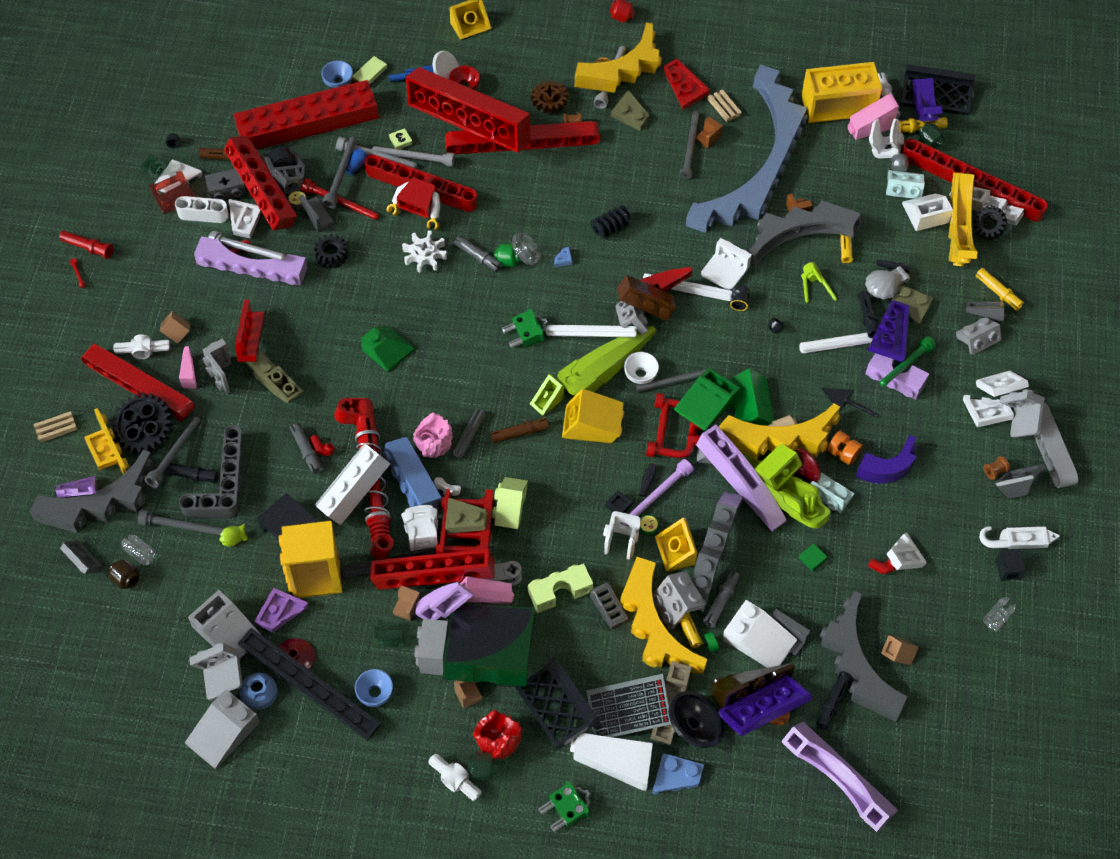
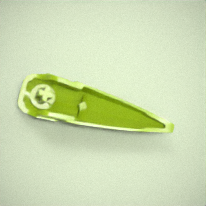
M650 326L647 327L648 332L643 335L637 330L636 337H619L600 346L559 371L557 375L558 381L572 395H576L582 388L595 392L624 367L626 359L631 354L639 352L656 333V329Z
M743 454L754 469L762 462ZM791 476L778 490L764 482L778 506L810 528H820L829 520L830 510L823 504L819 490L815 486L795 476Z

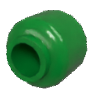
M501 243L494 252V258L502 262V267H516L522 261V249L514 243Z

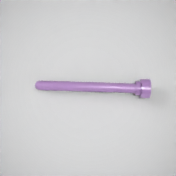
M685 459L677 464L676 471L629 514L639 516L681 476H688L693 472V466Z

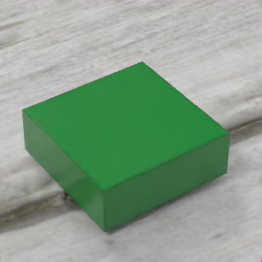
M814 543L798 557L811 571H814L827 560V556Z

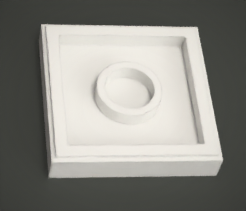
M1010 370L976 380L977 387L993 397L1029 387L1028 380Z

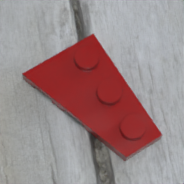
M678 59L664 66V73L683 110L709 95L710 89Z

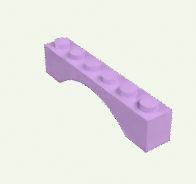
M202 236L194 253L197 264L203 267L208 266L219 270L233 271L237 274L252 275L256 278H267L272 281L286 282L290 285H301L307 271L305 257L287 254L285 255L286 259L283 261L274 258L263 260L249 259L229 251L217 239Z
M804 722L793 726L781 741L797 757L809 762L831 778L852 801L860 817L876 832L884 827L898 811Z

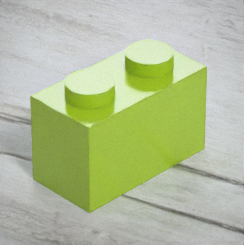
M780 444L754 470L765 483L778 490L802 466V463L795 451Z

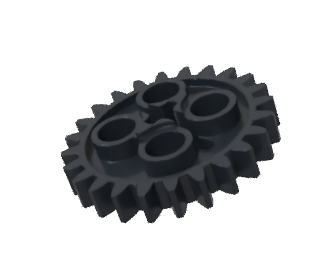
M144 392L141 397L136 393L135 399L128 397V403L122 401L123 408L117 407L116 409L119 411V414L113 415L117 421L111 422L112 425L116 426L112 431L117 434L115 439L119 441L118 444L121 447L124 446L123 449L126 451L130 450L133 454H136V452L141 454L143 450L151 453V448L156 451L158 450V444L164 446L162 440H169L166 434L173 432L169 429V426L174 425L170 421L174 416L169 413L171 408L167 406V403L159 396L155 397L152 393L148 396ZM153 409L152 413L148 415V411ZM135 414L134 418L130 421V417ZM156 426V430L151 433L152 428ZM138 432V435L133 439V435Z

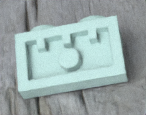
M888 171L886 195L913 199L922 197L924 174Z
M821 473V478L818 482H811V485L819 490L822 502L827 504L830 509L836 510L839 513L844 510L854 496L852 491Z

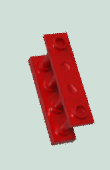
M446 489V495L442 497L441 503L444 513L440 544H436V554L482 549L490 550L493 522L492 512L494 508L493 490H485V498L481 497V499H455L486 509V530L447 533L445 525L448 499L451 498L450 489ZM447 538H474L480 541V545L447 546Z

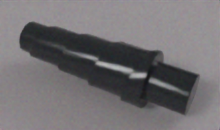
M877 259L876 263L880 267L891 270L901 266L907 273L910 272L911 267L901 262Z
M649 463L648 468L645 469L639 492L640 497L646 496L655 476L656 465L653 463Z

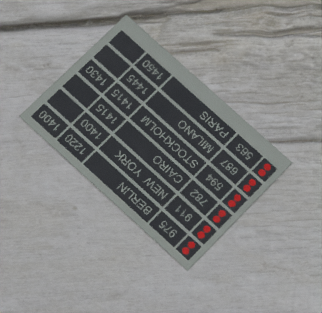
M663 674L587 690L588 704L601 723V726L595 730L592 727L593 735L615 737L671 724Z

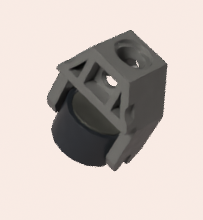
M276 147L269 151L266 156H263L264 163L283 194L300 191L306 165L302 163L299 154L291 153L287 147Z

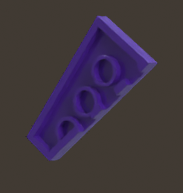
M895 300L891 301L867 351L903 362L906 356L909 305Z

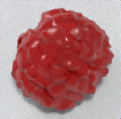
M493 710L484 718H481L480 722H477V726L473 731V737L482 752L492 754L493 759H504L511 756L518 748L521 741L522 728L518 722L512 719V716L506 717L505 713L501 714L500 711Z

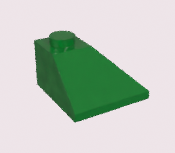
M389 326L374 327L360 338L362 351L387 372L392 370L415 350L410 343Z

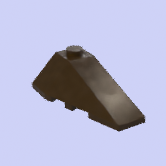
M791 663L730 674L724 678L720 676L712 682L710 693L722 709L786 675H793L795 665Z

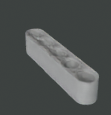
M1044 403L1040 433L1034 435V438L1055 487L1062 488L1078 484V474L1048 405Z

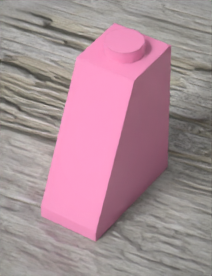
M892 94L886 95L851 116L848 130L855 140L870 136L872 124L877 119H879L881 132L891 130L892 122L896 119L899 108Z
M468 576L460 583L473 592V596L465 603L509 606L514 599L512 584Z

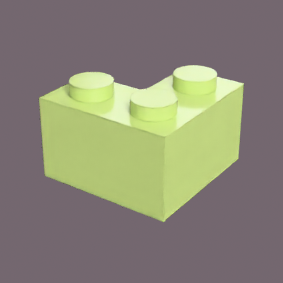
M505 477L503 482L499 483L494 500H498L497 507H494L492 512L495 526L518 529L521 523L523 503L526 499L527 480Z

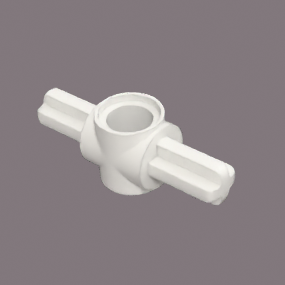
M140 334L131 339V342L115 343L113 349L115 354L132 353L137 359H147L153 352L168 351L170 349L169 340L152 341L149 336Z
M434 754L429 759V764L442 774L441 781L451 791L458 792L461 790L473 801L480 797L481 790L469 781V774L458 763L449 764L438 754Z

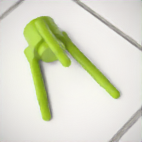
M814 262L807 263L803 267L804 273L801 275L805 302H809L807 280L811 282L818 280L820 283H823L834 301H836L837 297L823 278L817 264Z

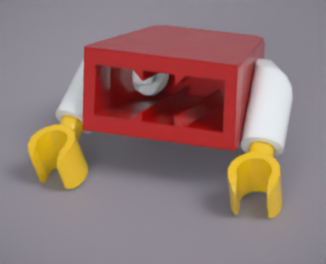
M425 175L423 180L412 178L409 182L399 186L392 199L393 204L388 205L387 211L391 213L392 209L395 208L393 215L397 216L401 208L427 219L431 217V220L427 222V227L430 229L431 223L435 222V230H437L439 223L436 221V218L439 217L440 198L436 192V186L433 185L434 178L430 175Z

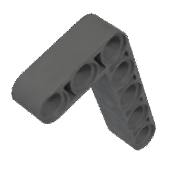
M230 425L224 430L219 493L183 495L179 500V505L184 517L189 519L232 518L238 514L244 439L238 426Z

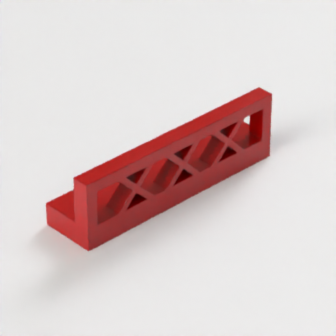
M244 299L235 341L237 362H257L265 313L251 312L250 299Z

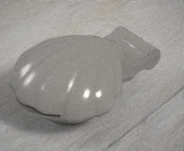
M901 266L892 271L875 270L867 276L865 286L867 291L874 297L888 299L894 297L898 286L908 282L910 276Z

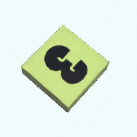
M405 128L389 134V139L395 149H402L412 145V140Z

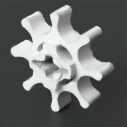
M428 231L427 237L423 239L418 238L416 233H412L414 244H402L403 252L411 253L404 257L405 264L409 265L411 262H417V271L419 273L422 272V267L426 264L431 265L434 270H437L438 267L435 260L438 258L447 259V252L438 250L445 246L444 238L432 241L431 231Z

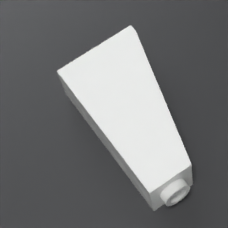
M585 733L578 736L576 740L571 741L570 752H574L575 761L645 791L647 789L653 743Z

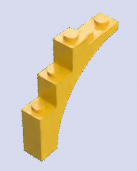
M646 23L641 41L628 54L616 60L602 63L578 62L574 87L615 93L616 87L620 86L621 81L635 83L637 76L640 77L641 71L656 73L657 67L661 65L662 58L659 57V49H655V43H653L655 39L653 24Z
M953 173L950 205L953 212L948 238L951 239L949 261L953 262L955 266H964V263L971 262V258L977 259L978 251L973 244L971 227L973 174Z
M833 404L814 419L789 426L772 427L756 425L728 415L719 428L741 453L754 460H757L760 455H764L767 449L773 451L780 444L793 451L797 448L804 449L816 458L828 446L827 436L830 433L831 427L837 425L841 417L839 415L840 406Z
M636 557L622 593L620 604L627 611L637 612L632 624L631 634H634L639 639H648L642 661L648 666H658L662 668L664 661L670 665L673 661L691 666V673L703 674L707 659L681 645L667 631L659 619L652 596V580L656 563Z

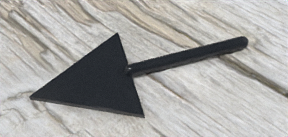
M821 388L833 404L840 406V410L845 402L876 418L879 417L878 414L848 399L853 390Z

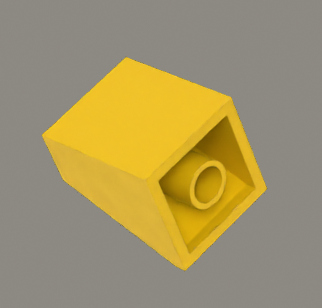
M582 388L566 404L562 438L612 443L622 434L623 402Z

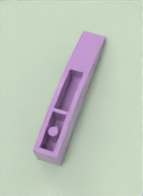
M714 425L702 433L696 446L738 494L743 496L745 502L771 531H774L784 524L787 519L774 497L751 464L717 425Z

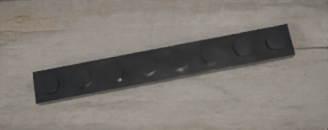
M250 628L238 642L239 647L367 742L381 726L380 722L254 629Z

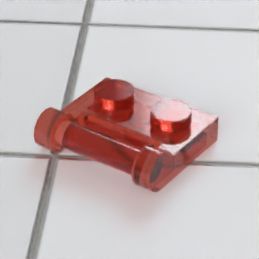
M182 171L176 172V175L161 182L148 185L163 215L176 209L175 201L179 197H195ZM180 181V186L159 194L158 190Z

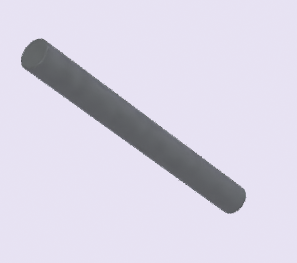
M707 369L651 381L646 384L636 385L637 392L698 379Z

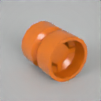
M841 430L836 433L827 447L829 453L835 457L840 456V460L849 466L853 464L863 449L861 443L855 439L850 440V436Z

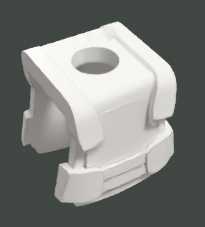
M879 119L874 120L869 141L876 158H892L893 155L900 154L902 144L904 143V135L900 132L898 119L893 120L889 137L882 136ZM890 144L893 147L891 149H885L886 146Z
M431 505L414 506L406 509L401 516L404 524H406L403 525L405 531L409 535L410 550L436 548V544H438L436 533L438 528L437 509Z
M617 511L612 513L610 524L605 525L603 536H606L604 554H608L613 532L630 535L627 559L630 560L633 557L635 543L638 542L640 517ZM620 523H627L629 526H624Z

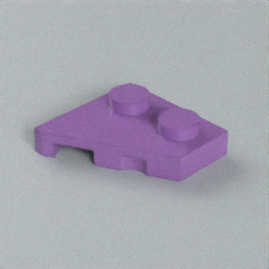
M96 476L56 485L57 498H70L96 493Z
M273 588L254 623L256 626L270 632H275L305 611L309 604L306 601Z

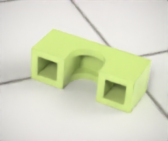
M573 565L565 571L554 572L549 577L535 579L528 584V594L536 612L540 613L556 606L554 593L558 589L569 590L574 599L590 594L591 590H593V582L585 565Z

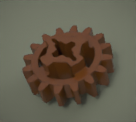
M550 80L547 83L541 81V85L536 84V89H532L531 101H533V106H537V110L543 109V113L549 111V114H552L553 110L558 113L559 108L563 110L564 105H567V88H563L562 83L557 85V81H554V83H551Z

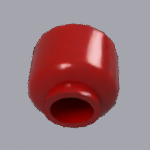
M616 0L613 1L609 13L612 19L626 23L628 19L632 20L635 10L632 9L633 4L631 2Z

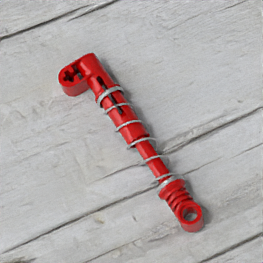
M342 398L334 412L337 422L341 424H356L355 441L359 443L356 448L360 449L365 443L381 456L382 450L378 446L380 434L375 425L372 400L368 398ZM382 475L367 492L368 495H365L369 497L370 507L364 510L370 513L365 520L366 525L370 529V553L377 560L387 558L394 545L389 531L391 514L384 509L388 503V497L382 493L386 487V481L382 478ZM381 479L384 481V487L382 490L380 486ZM382 494L386 497V503L384 506L382 501Z

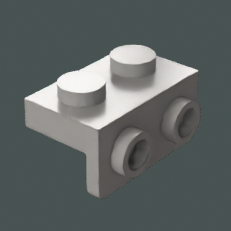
M622 301L615 306L622 328L633 323L641 335L648 332L646 326L648 321L643 314L645 311Z
M987 317L981 318L977 322L965 326L956 332L957 339L968 344L969 352L972 355L1002 340L1000 324Z

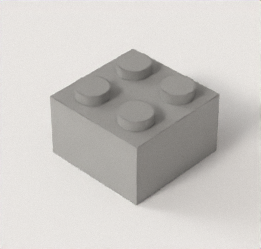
M423 619L422 626H418L417 639H419V642L415 646L416 666H419L421 674L443 675V660L449 630L448 621Z

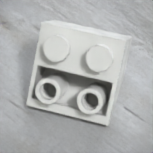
M936 193L902 203L916 231L949 223L953 212L947 197Z

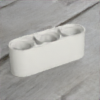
M182 196L175 201L178 216L182 220L223 223L229 218L227 204L221 199Z

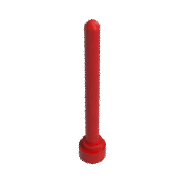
M305 178L301 185V191L307 194L314 192L324 197V195L329 193V191L316 186L314 181ZM336 195L338 204L374 220L379 218L378 213Z

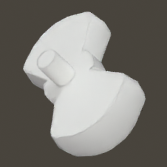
M435 478L433 481L436 489L443 490V495H446V489H450L452 496H458L461 492L459 485L447 484L443 478Z

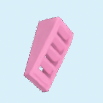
M185 346L179 380L182 388L196 389L197 383L189 346Z

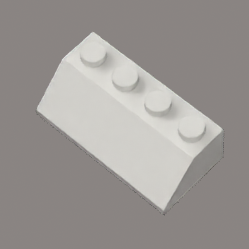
M364 443L316 502V507L341 525L390 463Z

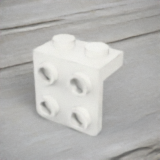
M720 238L717 242L714 256L703 268L701 275L726 290H733L749 269L752 254L733 245L730 241Z

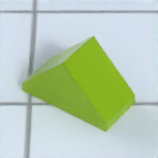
M549 374L530 402V405L542 416L546 415L564 400V385L552 374Z

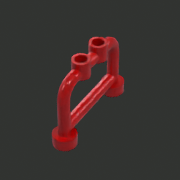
M656 393L654 408H660L661 415L656 442L648 441L647 457H654V454L675 458H686L692 454L694 446H696L700 435H696V432L701 430V428L691 421L685 450L679 451L663 448L669 408L676 407L680 400L664 398V394Z

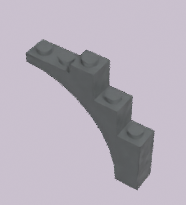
M822 200L818 206L814 207L813 212L793 207L791 212L786 214L785 219L766 213L763 219L761 218L758 222L759 234L756 237V241L753 247L751 246L748 249V253L752 254L750 265L756 267L771 250L786 241L800 236L830 233L853 238L861 226V213Z
M143 450L136 462L124 475L94 494L71 498H51L38 495L30 510L33 520L78 533L80 528L84 526L86 517L108 523L110 517H113L116 507L138 512L146 499L142 489L146 483L145 477L154 466L151 453Z
M728 491L723 492L717 503L714 517L708 527L692 578L694 585L706 604L723 551L743 496ZM706 605L702 609L698 610L704 612Z
M854 591L852 597L847 596L843 605V608H846L844 614L839 613L836 622L831 621L828 627H823L819 636L823 638L821 646L838 653L834 663L837 665L835 673L839 674L840 671H845L852 676L851 680L854 682L849 691L853 693L850 701L896 722L907 696L884 682L871 668L862 653L856 630L857 607L862 594Z

